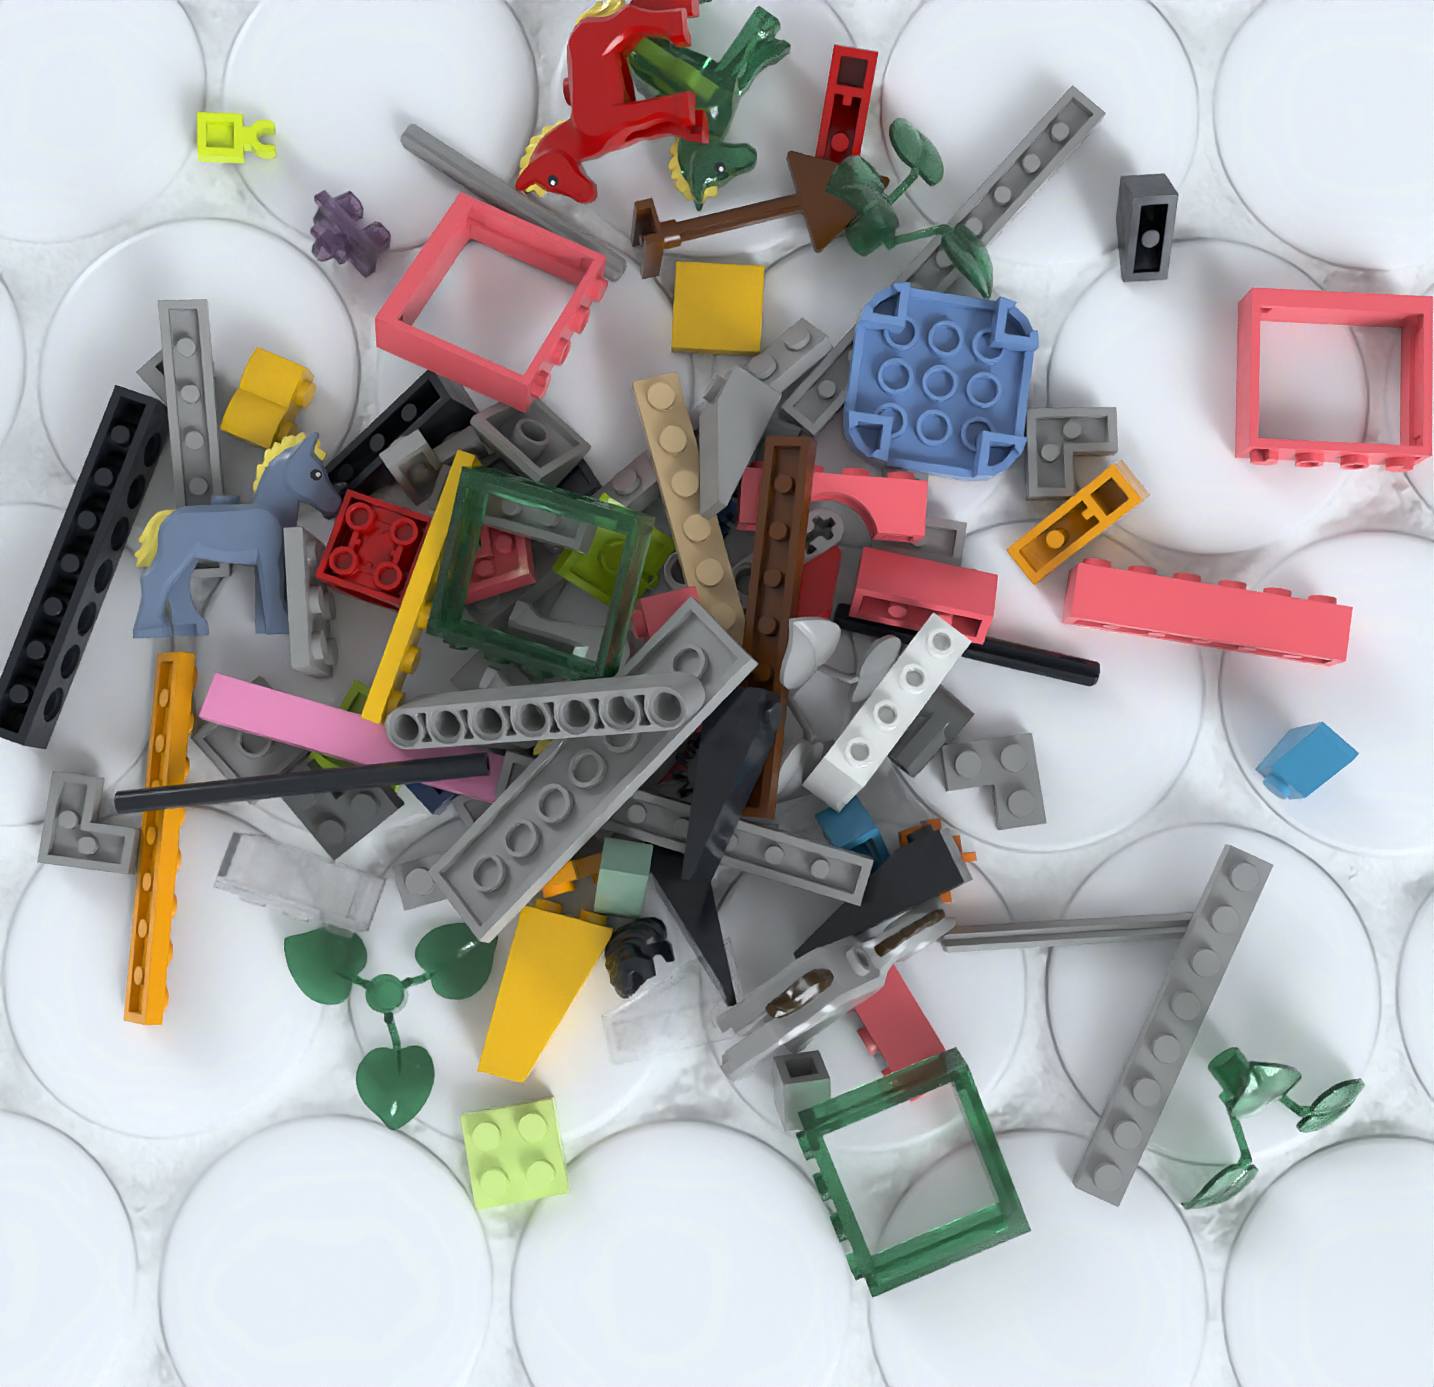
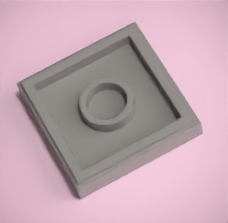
M258 676L255 680L251 682L256 685L273 689L265 681V679L260 676ZM209 721L190 737L227 779L290 773L312 752ZM251 800L247 802L251 805H255L259 800Z

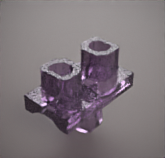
M325 190L315 195L314 202L318 205V210L313 217L315 225L310 229V234L316 239L312 246V255L320 262L334 258L339 265L349 260L364 278L375 273L377 258L390 248V232L380 222L375 221L364 229H361L355 223L363 218L364 208L360 200L351 191H347L334 198Z

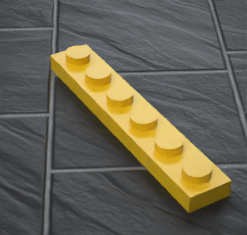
M457 450L360 718L385 726L387 716L405 702L406 693L401 691L407 674H414L421 658L422 649L417 647L423 629L428 631L435 620L438 605L433 603L438 587L439 585L445 586L451 576L454 561L449 559L454 543L455 541L461 542L469 525V516L465 515L471 497L476 499L484 484L485 472L481 471L483 465L476 455Z

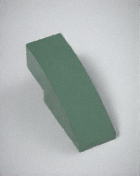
M605 837L593 913L640 919L650 872L652 844Z

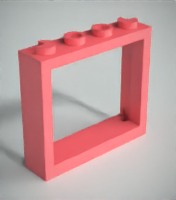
M460 192L376 315V347L526 413L535 398L541 400L544 397L551 381L550 372L555 365L561 367L565 362L571 347L570 339L574 332L581 334L589 319V307L592 302L596 301L599 303L602 300L609 280L604 279L607 256ZM469 239H473L578 286L524 375L412 326Z
M1252 287L1238 302L1235 458H1250V463L1254 465H1272L1278 463V460L1295 461V466L1303 468L1319 467L1324 465V462L1340 463V468L1346 470L1365 469L1371 464L1385 465V470L1389 472H1406L1413 470V466L1432 456L1433 296ZM1260 321L1401 328L1400 445L1258 438Z

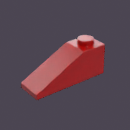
M834 44L815 157L858 169L878 51Z

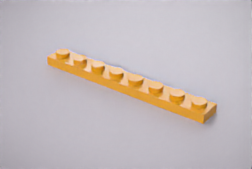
M176 651L157 654L145 788L184 784L190 770V763L187 757L188 736L192 732L194 717L191 711L192 691L198 680L195 653ZM185 807L142 813L124 1021L141 1025H162L163 1012H165L169 1003L166 979L167 967L173 957V944L170 940L172 919L177 911V897L174 890L176 873L180 868L182 859L178 845L180 827L186 815Z

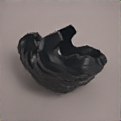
M644 917L617 928L605 947V967L609 973L610 983L615 988L617 994L623 999H627L632 994H635L647 979L656 976L653 961L655 955H662L666 963L675 960L672 944L666 940L668 935L667 927L661 919Z

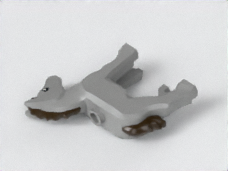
M934 897L920 903L890 923L882 934L875 937L862 939L851 935L806 953L773 978L753 990L736 1006L718 1015L716 1021L721 1032L732 1031L738 1036L751 1029L760 1019L765 1023L749 1036L726 1050L725 1054L722 1055V1065L720 1068L726 1077L732 1082L746 1077L753 1071L755 1064L784 1044L793 1054L804 1050L817 1034L885 986L887 972L895 962L905 961L956 925V919L954 917H946L945 911L941 909L943 900L940 897Z

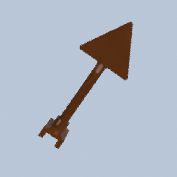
M789 151L786 160L796 193L678 222L675 219L660 222L652 198L634 202L630 240L632 247H643L640 267L642 280L659 276L663 250L679 247L681 242L796 214L804 216L814 251L821 253L888 187L890 179L882 175L803 153Z

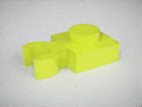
M197 112V155L199 162L245 164V151H252L256 156L263 159L275 158V145H264L258 141L262 135H276L275 123L269 120H259L253 123L251 127L244 126L243 114Z

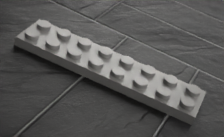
M692 596L684 602L614 677L679 671L688 672L696 676L703 685L705 700L702 707L682 725L673 730L554 739L427 872L479 941L490 943L758 665L757 661ZM669 693V698L671 702L675 706L681 708L680 701L677 699V697ZM624 697L626 706L635 712L633 704ZM585 706L583 710L589 714L588 708Z

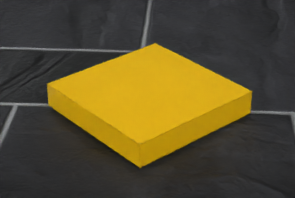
M676 261L671 351L737 356H757L760 354L765 266Z

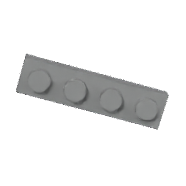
M442 464L427 505L428 508L434 511L437 508L451 466ZM485 476L479 496L476 499L471 497L465 515H468L469 521L588 555L603 510L590 503Z

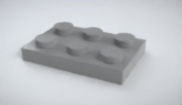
M302 526L283 528L291 668L313 678L333 677L332 665H337L338 646L336 639L330 638L329 620H334L336 616L335 600L333 594L328 593L327 585L315 577L325 551V544Z

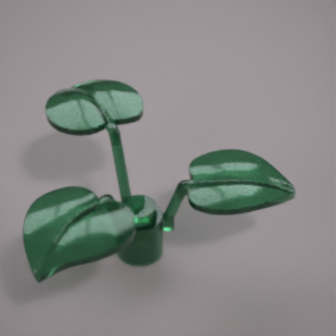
M895 119L889 127L890 142L898 157L907 166L911 167V170L906 179L889 196L884 193V184L879 173L868 161L857 155H851L839 163L828 181L825 193L843 200L861 215L845 229L848 243L857 254L866 257L883 244L888 250H891L901 243L933 235H942L941 244L949 259L971 282L982 297L988 300L991 297L993 287L991 258L983 242L967 226L957 223L951 228L947 224H941L895 236L896 229L899 227V220L893 211L892 204L912 185L919 175L928 185L935 186L942 180L944 174L943 162L934 144L906 119Z
M453 923L437 927L428 932L415 949L416 961L426 972L415 977H407L402 981L391 974H380L371 981L358 976L367 964L368 955L363 940L350 929L340 926H327L285 938L284 952L289 971L300 990L311 1000L325 1005H338L349 997L354 983L366 989L365 997L368 1005L376 1012L384 1015V1022L387 1024L393 1049L379 1047L370 1051L358 1066L356 1086L364 1104L390 1130H397L403 1127L420 1112L431 1094L435 1080L434 1063L425 1048L412 1045L401 1049V1040L394 1014L399 1013L406 1006L409 988L425 983L430 979L434 991L443 998L462 1000L475 995L482 989L490 976L498 943V935L490 943L479 941L466 923Z
M1238 1047L1229 1048L1218 1054L1211 1060L1207 1069L1224 1090L1218 1097L1226 1107L1241 1155L1236 1164H1231L1217 1173L1190 1202L1181 1203L1182 1207L1185 1210L1201 1209L1224 1203L1242 1192L1257 1175L1259 1170L1255 1164H1251L1252 1156L1240 1119L1248 1118L1258 1113L1270 1102L1279 1100L1297 1116L1302 1117L1296 1125L1300 1132H1315L1333 1124L1342 1117L1364 1089L1365 1082L1361 1078L1340 1082L1318 1096L1311 1106H1301L1287 1096L1302 1078V1074L1297 1068L1279 1063L1249 1062Z

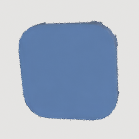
M911 282L893 283L892 286L876 293L865 304L854 329L843 412L844 436L851 451L865 463L882 469L885 467L929 473V476L963 481H986L1001 474L1023 453L1028 438L1023 436L1034 352L1039 348L1038 330L1034 331L1028 318L1015 307L1017 302L1001 296L996 301L910 288Z

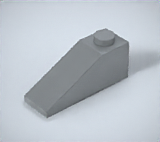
M737 364L723 377L716 374L702 395V398L707 400V403L699 417L700 516L707 520L728 505L782 396Z

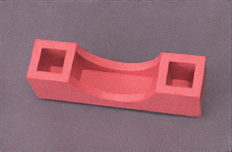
M763 461L751 462L750 467L745 468L738 482L736 530H756ZM814 465L810 503L834 501L851 508L863 520L871 540L917 543L925 536L928 481L915 480V474L900 471L887 473V478L869 476V470L861 468H846L842 470V474L824 473V467Z

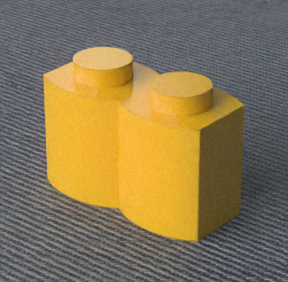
M257 347L244 369L239 388L228 404L220 429L229 436L264 451L271 449L275 442L281 443L284 436H296L298 430L297 424L294 423L296 416L302 407L307 408L315 395L316 384L313 383L314 375L304 366Z

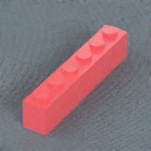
M1086 558L1083 563H1077L1069 570L1061 623L1330 667L1346 661L1353 607L1338 605L1337 598L1332 596L1310 595L1307 600L1291 597L1292 591L1283 588L1270 587L1264 588L1263 592L1246 590L1247 584L1239 581L1221 580L1218 582V585L1202 583L1201 576L1195 574L1175 573L1173 578L1158 576L1156 575V569L1147 566H1129L1128 570L1111 568L1110 561Z

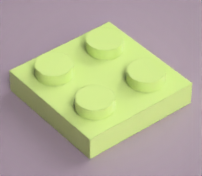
M554 1096L463 1113L460 1116L476 1210L569 1193L570 1186Z

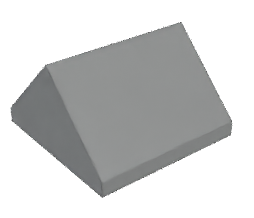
M537 398L534 399L526 413L498 402L474 415L470 421L474 431L487 447L531 487L549 493L583 459L592 447Z

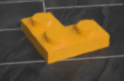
M602 852L568 861L541 889L544 898L576 890L574 881L588 876H592L593 882L596 884L598 882Z

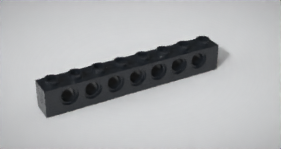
M115 385L0 677V738L23 746L47 749L169 434L167 406L159 399Z

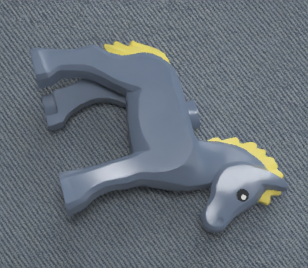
M304 432L296 436H284L281 443L275 442L271 449L265 451L263 463L258 464L256 468L252 504H240V496H211V505L184 506L177 510H163L157 512L150 519L142 535L138 538L142 546L134 554L138 559L136 567H147L148 569L140 577L142 596L132 630L133 638L172 637L171 624L165 615L167 599L172 612L174 636L209 635L208 621L197 611L190 592V578L200 559L254 566L256 634H289L288 603L285 592L286 569L283 528L297 527L300 502L311 505L323 516H336L342 505V499L331 484L326 468L323 465V461L328 454L325 450L319 449L320 440L318 432H314L308 437Z

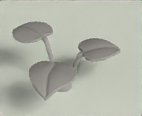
M822 617L789 619L788 645L780 670V683L787 689H795L805 684L813 673L820 671L845 683L852 684L848 694L849 700L854 703L866 702L898 660L902 644L901 640L894 635H886L877 639L861 657L856 672L847 674L824 664L830 659L837 648L841 635L839 625L832 620ZM790 692L788 694L787 706L801 726L804 735L803 738L795 740L781 757L776 801L793 794L802 787L804 781L819 764L824 749L823 743L819 740H814L815 732Z

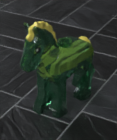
M699 0V4L712 2V0ZM760 6L755 8L719 62L686 47L678 48L671 41L658 37H644L627 57L633 83L637 91L645 98L651 99L691 91L695 93L696 97L695 110L703 109L706 112L709 144L692 143L680 137H675L676 141L669 150L672 158L668 164V169L671 171V180H676L675 189L680 194H684L687 201L693 200L698 212H701L702 206L708 197H717L719 188L725 186L736 176L750 172L757 163V151L748 143L731 144L723 142L729 132L741 97L749 90L757 75L768 66L777 64L790 53L791 44L785 40L775 38L781 29V23L778 18Z

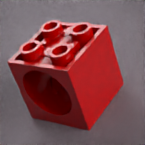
M347 489L315 577L337 593L398 613L433 518Z

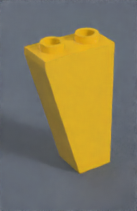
M536 898L535 905L526 904L520 912L477 1071L523 1083L529 1077L615 932L616 927L606 925L608 916L581 909L579 917L561 913L563 904L543 898Z

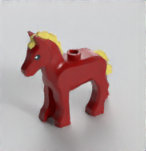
M606 0L604 4L602 1H598L591 9L579 16L568 40V77L563 80L564 98L566 103L571 106L570 118L568 120H559L556 125L545 126L542 128L541 135L530 138L529 142L531 144L524 149L526 155L520 159L521 171L515 185L517 191L524 190L525 194L535 191L536 195L540 198L546 192L570 197L578 203L587 205L596 200L598 192L597 184L587 175L582 165L583 162L601 158L610 152L627 148L641 140H656L668 136L680 137L692 143L709 144L708 118L703 109L695 110V93L685 91L636 101L634 84L627 61L629 54L644 37L667 39L678 48L690 47L691 35L687 19L699 17V0H632L627 5L625 0Z

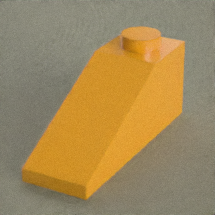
M1118 461L1006 549V551L1033 585H1035L1139 505L1150 494L1124 461Z

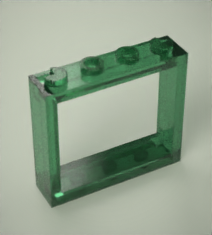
M462 466L426 633L443 638V643L450 644L449 648L465 651L471 647L483 651V658L491 662L511 664V661L527 665L526 672L543 678H553L554 674L570 679V681L614 677L619 670L656 516L485 466ZM489 494L627 535L596 661L462 619Z
M956 1047L797 1112L804 1130L795 1134L806 1161L813 1158L817 1161L820 1171L812 1174L821 1199L823 1202L830 1199L833 1200L837 1212L829 1215L831 1223L840 1243L849 1239L853 1252L845 1255L855 1281L865 1278L872 1298L1031 1231L969 1066ZM950 1083L996 1203L871 1256L823 1136Z

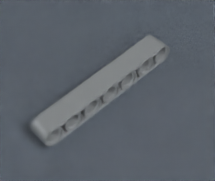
M679 671L422 694L393 710L386 718L385 731L394 745L407 750L668 731L678 728L702 707L705 700V691L702 683L696 676L688 672ZM669 693L677 697V699L680 701L681 708L675 706L671 702L669 698ZM624 697L633 704L635 712L626 706ZM580 702L584 703L588 708L589 714L581 708ZM537 706L543 711L545 717L540 714ZM495 710L499 713L501 719L497 716Z

